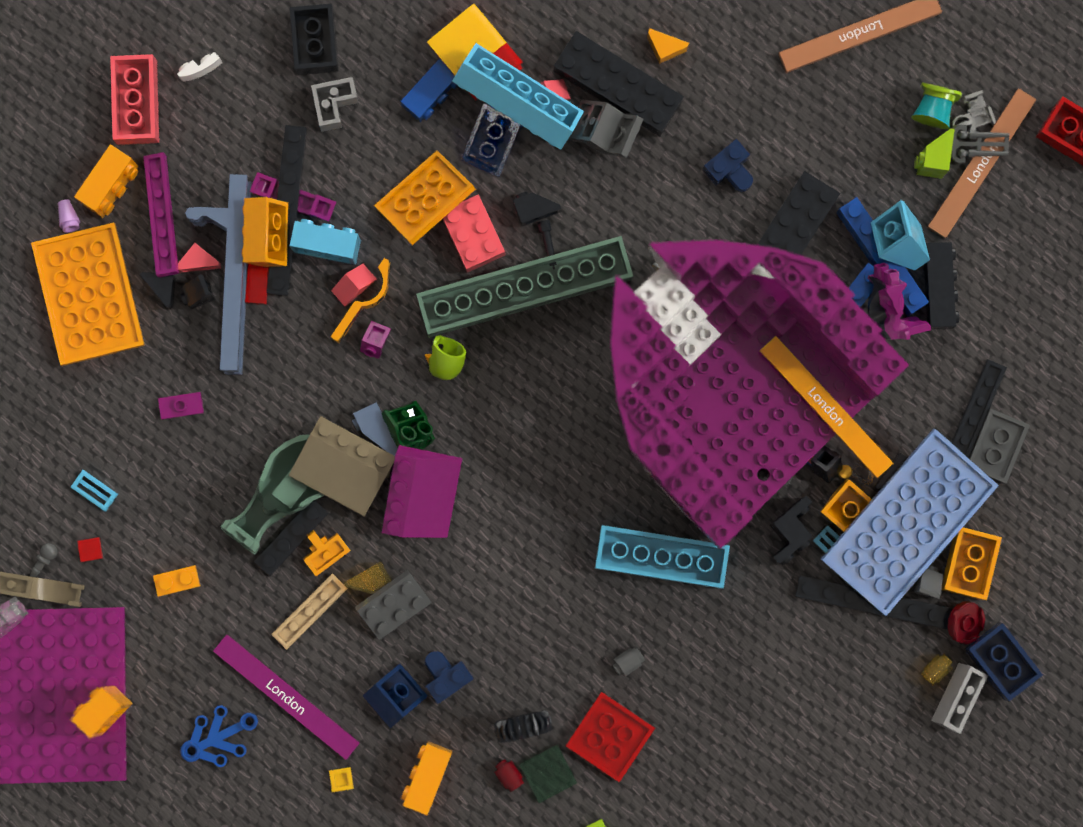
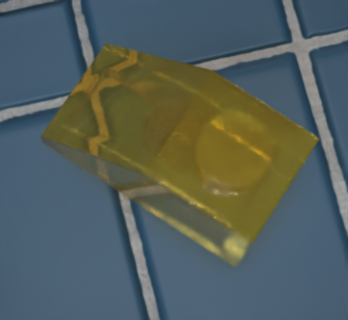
M379 562L343 584L351 589L374 594L391 582L392 579L383 563Z

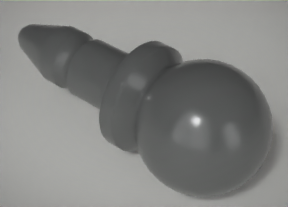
M46 543L41 547L40 554L37 555L38 561L34 565L35 567L32 568L30 577L39 575L40 570L43 569L45 564L49 565L51 563L50 560L57 556V548L54 544Z

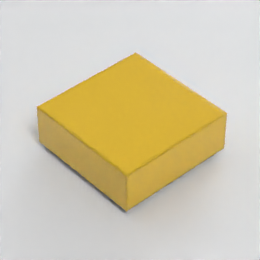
M351 767L329 770L332 792L354 789Z

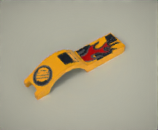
M386 258L378 266L383 277L381 291L370 301H354L331 335V338L340 344L363 309L376 306L385 298L389 286L390 263Z

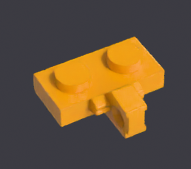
M313 530L307 534L313 544L309 547L312 552L305 556L303 560L314 575L318 576L351 550L338 533L329 539L325 536L320 539Z

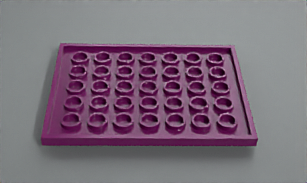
M125 607L0 610V784L127 780L126 711L103 735L89 738L71 720L75 716L73 713L75 709L82 703H88L91 700L89 695L97 687L116 686L126 696Z

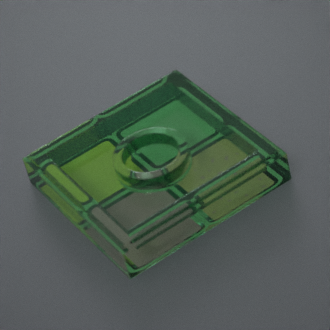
M558 744L519 764L539 803L577 784Z

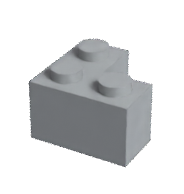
M353 77L311 85L321 131L342 128L338 107L359 103Z

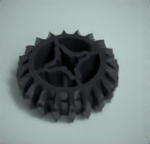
M545 710L496 721L494 733L497 741L500 743L516 741L550 732L552 730V721L548 711Z

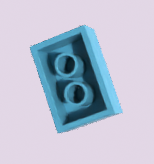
M301 219V222L295 221L290 241V247L294 253L356 265L361 240L354 229L343 228L338 230L334 229L333 225L322 223V226L313 225V221Z

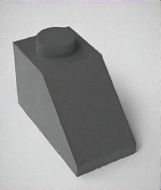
M929 566L912 585L910 591L930 599H939L943 574L937 572L938 568Z

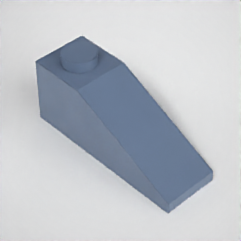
M377 402L353 413L355 419L352 422L356 430H361L365 436L379 447L395 456L398 447L390 435Z

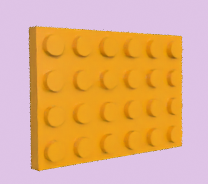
M115 223L31 243L61 366L145 346Z

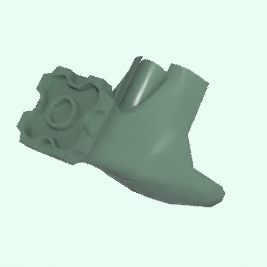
M299 435L290 439L270 454L255 493L245 510L237 517L225 520L221 525L223 532L254 555L259 550L262 535L270 526L285 516L303 510L312 501L324 496L289 477L310 435Z

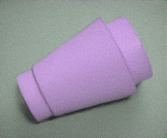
M70 200L59 201V227L65 233L78 230L80 228V220Z

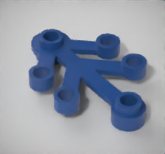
M223 705L217 706L214 710L215 716L208 737L199 742L203 728L208 725V718L204 715L196 717L191 740L186 741L181 747L182 758L188 762H194L200 758L214 763L217 767L225 766L227 764L226 755H215L204 751V749L210 746L234 753L236 757H243L247 752L245 745H235L223 740L243 729H255L258 725L257 716L253 713H246L241 717L240 722L219 732L222 720L227 716L228 710ZM219 708L224 709L225 713L223 716L217 714ZM248 717H251L254 720V723L251 726L246 724V719ZM199 718L205 719V724L203 726H200L198 724ZM239 746L244 749L242 755L236 752V748ZM189 747L195 748L196 752L194 755L188 753ZM219 756H222L224 758V763L222 765L217 763V758Z

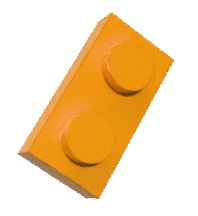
M195 565L153 576L158 597L200 587Z

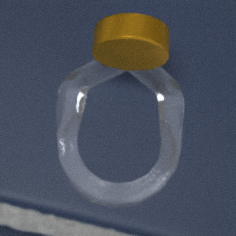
M862 462L851 468L848 465H842L843 469L838 474L842 479L851 476L866 486L870 485L874 478L870 470L867 480L853 473L854 470L864 465Z

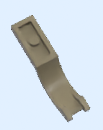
M0 572V594L81 607V602L79 601L84 585Z

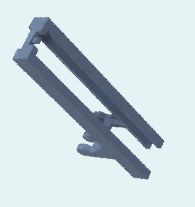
M230 174L228 208L189 207L185 213L187 219L194 226L204 227L207 223H213L227 232L220 370L224 371L226 375L243 374L245 294L248 263H243L242 228L244 226L242 209L244 198H251L252 194L250 193L252 182L248 181V176Z

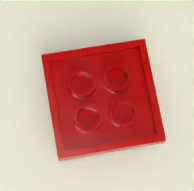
M601 692L565 746L620 782L655 727Z

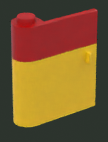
M475 4L468 7L427 41V44L454 76L475 43L520 71L523 69L521 67L523 61ZM468 92L475 101L478 100L475 95Z

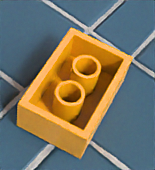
M110 144L74 197L100 217L108 216L114 208L113 203L117 197L121 198L125 193V186L128 181L134 180L137 176V168L139 166L131 157Z
M268 197L244 198L242 209L244 215V226L242 228L243 263L262 267L287 266L288 203Z
M963 527L952 539L941 590L978 600H987L1002 537Z
M116 686L97 687L89 695L91 700L88 703H82L73 712L75 716L71 720L89 738L101 736L133 703Z
M432 742L421 746L417 756L418 759H421L418 766H413L409 779H412L411 786L407 785L401 797L402 800H405L403 806L428 815L453 752L452 750Z

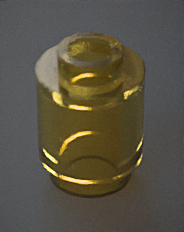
M936 654L923 668L924 671L921 675L932 686L936 683L939 684L953 669L950 666L953 662L945 654L942 656Z

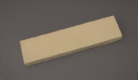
M331 574L271 635L287 650L348 588L334 574Z

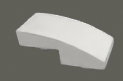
M213 52L211 55L207 54L204 56L199 66L193 60L190 63H184L177 75L183 82L193 80L211 72L222 61Z

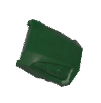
M413 401L410 405L382 412L383 420L397 447L401 445L423 450L435 440L432 433L433 428L428 422V417L417 401Z

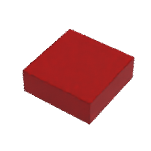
M99 537L77 541L81 562L103 559Z

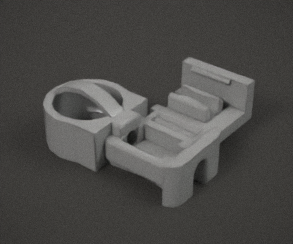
M982 90L962 98L964 104L967 103L969 107L968 113L957 116L951 123V129H954L957 125H969V130L976 131L975 128L990 123L993 126L996 123L991 107H986ZM959 119L966 120L965 122L955 125V122Z

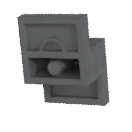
M581 99L578 108L584 112L568 140L584 143L601 154L627 158L643 119L638 115L624 114L607 102Z

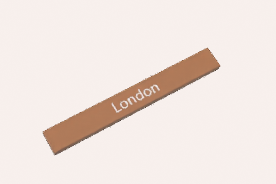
M914 0L779 52V57L786 73L937 16L942 13L938 0Z
M1018 89L990 132L1009 133L1010 141L1036 99ZM1004 137L985 138L983 142H1004ZM981 146V151L1004 150V146ZM975 156V158H972L928 225V229L944 239L948 236L999 156Z

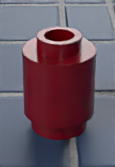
M504 759L495 765L497 770L494 771V774L509 792L514 791L524 783L522 780L523 776L512 760L507 762Z

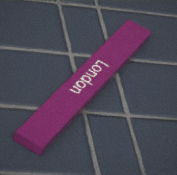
M228 634L214 649L213 652L345 760L348 759L360 744L358 740Z

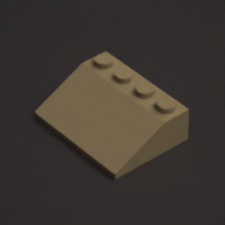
M320 416L289 477L365 516L392 467L395 456Z

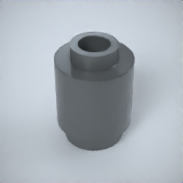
M637 647L629 648L613 659L615 664L612 667L619 676L622 674L626 677L641 667V663L645 659Z

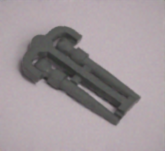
M957 125L954 128L951 156L956 162L965 163V156L975 158V156L1009 155V133L976 132L975 130L966 132L967 125ZM962 129L961 131H959V135H958L959 138H961V139H965L966 137H968L969 139H976V138H977V142H962V141H959V140L957 139V132H958V130ZM1004 137V142H981L982 138ZM959 146H977V150L968 149L966 151L959 149L958 156L962 158L956 156V149ZM981 146H1004V151H981Z

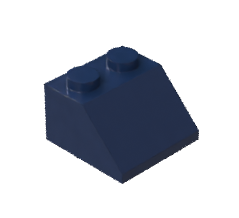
M399 664L372 686L363 697L391 729L428 695L404 667Z

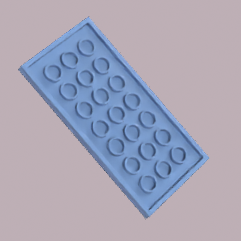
M932 429L824 554L821 560L882 614L887 616L999 485L936 429Z

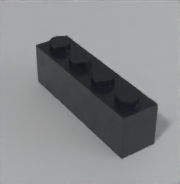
M952 242L926 243L930 258L924 264L925 295L929 301L926 304L927 322L930 324L931 330L953 329L956 327V323H959V311L955 310V302H958V291L954 290V281H957V270L953 269L956 250L952 248Z

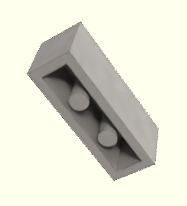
M958 663L931 721L949 731L961 734L988 675L972 666Z

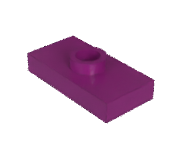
M201 392L158 398L161 420L204 414Z

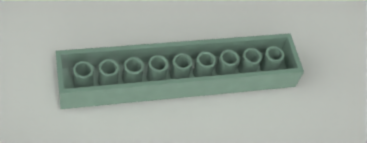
M622 236L420 292L416 295L427 334L430 338L615 285L617 275L624 282H628L633 279V274ZM557 262V265H554L555 270H553L552 266H549L550 263Z

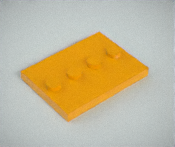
M436 151L374 206L413 245L476 189L440 152Z

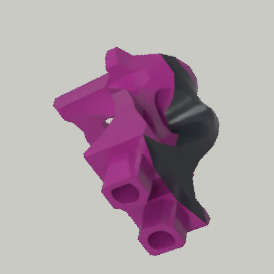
M886 263L874 265V274L868 275V279L874 286L868 301V315L882 329L879 335L883 339L908 340L910 335L930 331V324L927 321L919 320L916 316L900 319L904 308L902 291L907 284L899 279V271L889 269V265Z

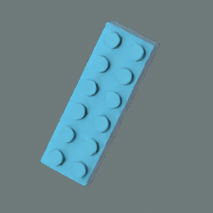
M475 43L452 80L461 89L467 90L475 95L477 99L486 102L496 111L502 112L515 123L521 124L530 130L531 133L540 136L548 141L550 145L560 150L572 134L584 112L477 43Z
M602 525L595 569L722 589L724 588L730 545H725L722 549H718L711 542Z

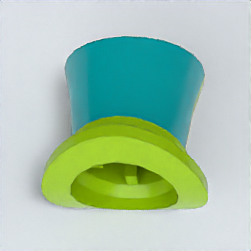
M922 82L921 87L924 90V96L912 115V119L935 128L949 129L952 105L960 100L962 92Z

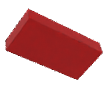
M248 264L245 303L267 305L269 267Z

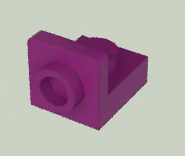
M371 321L362 339L360 351L369 357L379 359L391 328Z

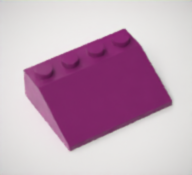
M399 445L395 454L382 533L399 537L447 538L463 458Z

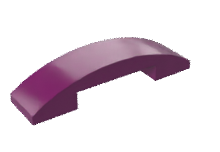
M257 172L250 193L259 197L277 200L279 181ZM300 190L298 212L329 222L337 202Z

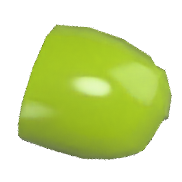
M442 335L436 336L432 345V354H425L426 360L429 363L430 373L441 380H450L457 377L463 368L466 358L464 346L454 339ZM438 344H442V345H443L442 350H440V348L438 347Z

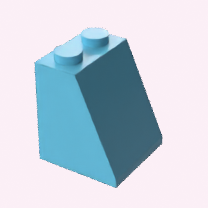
M900 200L871 222L879 258L912 270L918 269L930 260L922 226L904 201Z

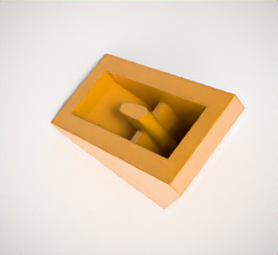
M653 29L648 31L647 38L659 64L685 53L688 49V42Z

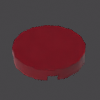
M963 601L956 605L948 619L949 635L954 641L961 644H971L979 638L978 634L980 631H983L985 626L983 609L971 601Z

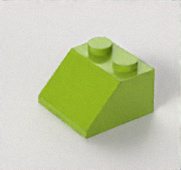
M950 128L927 145L919 153V156H916L914 169H917V175L940 179L946 175L950 168L955 129Z

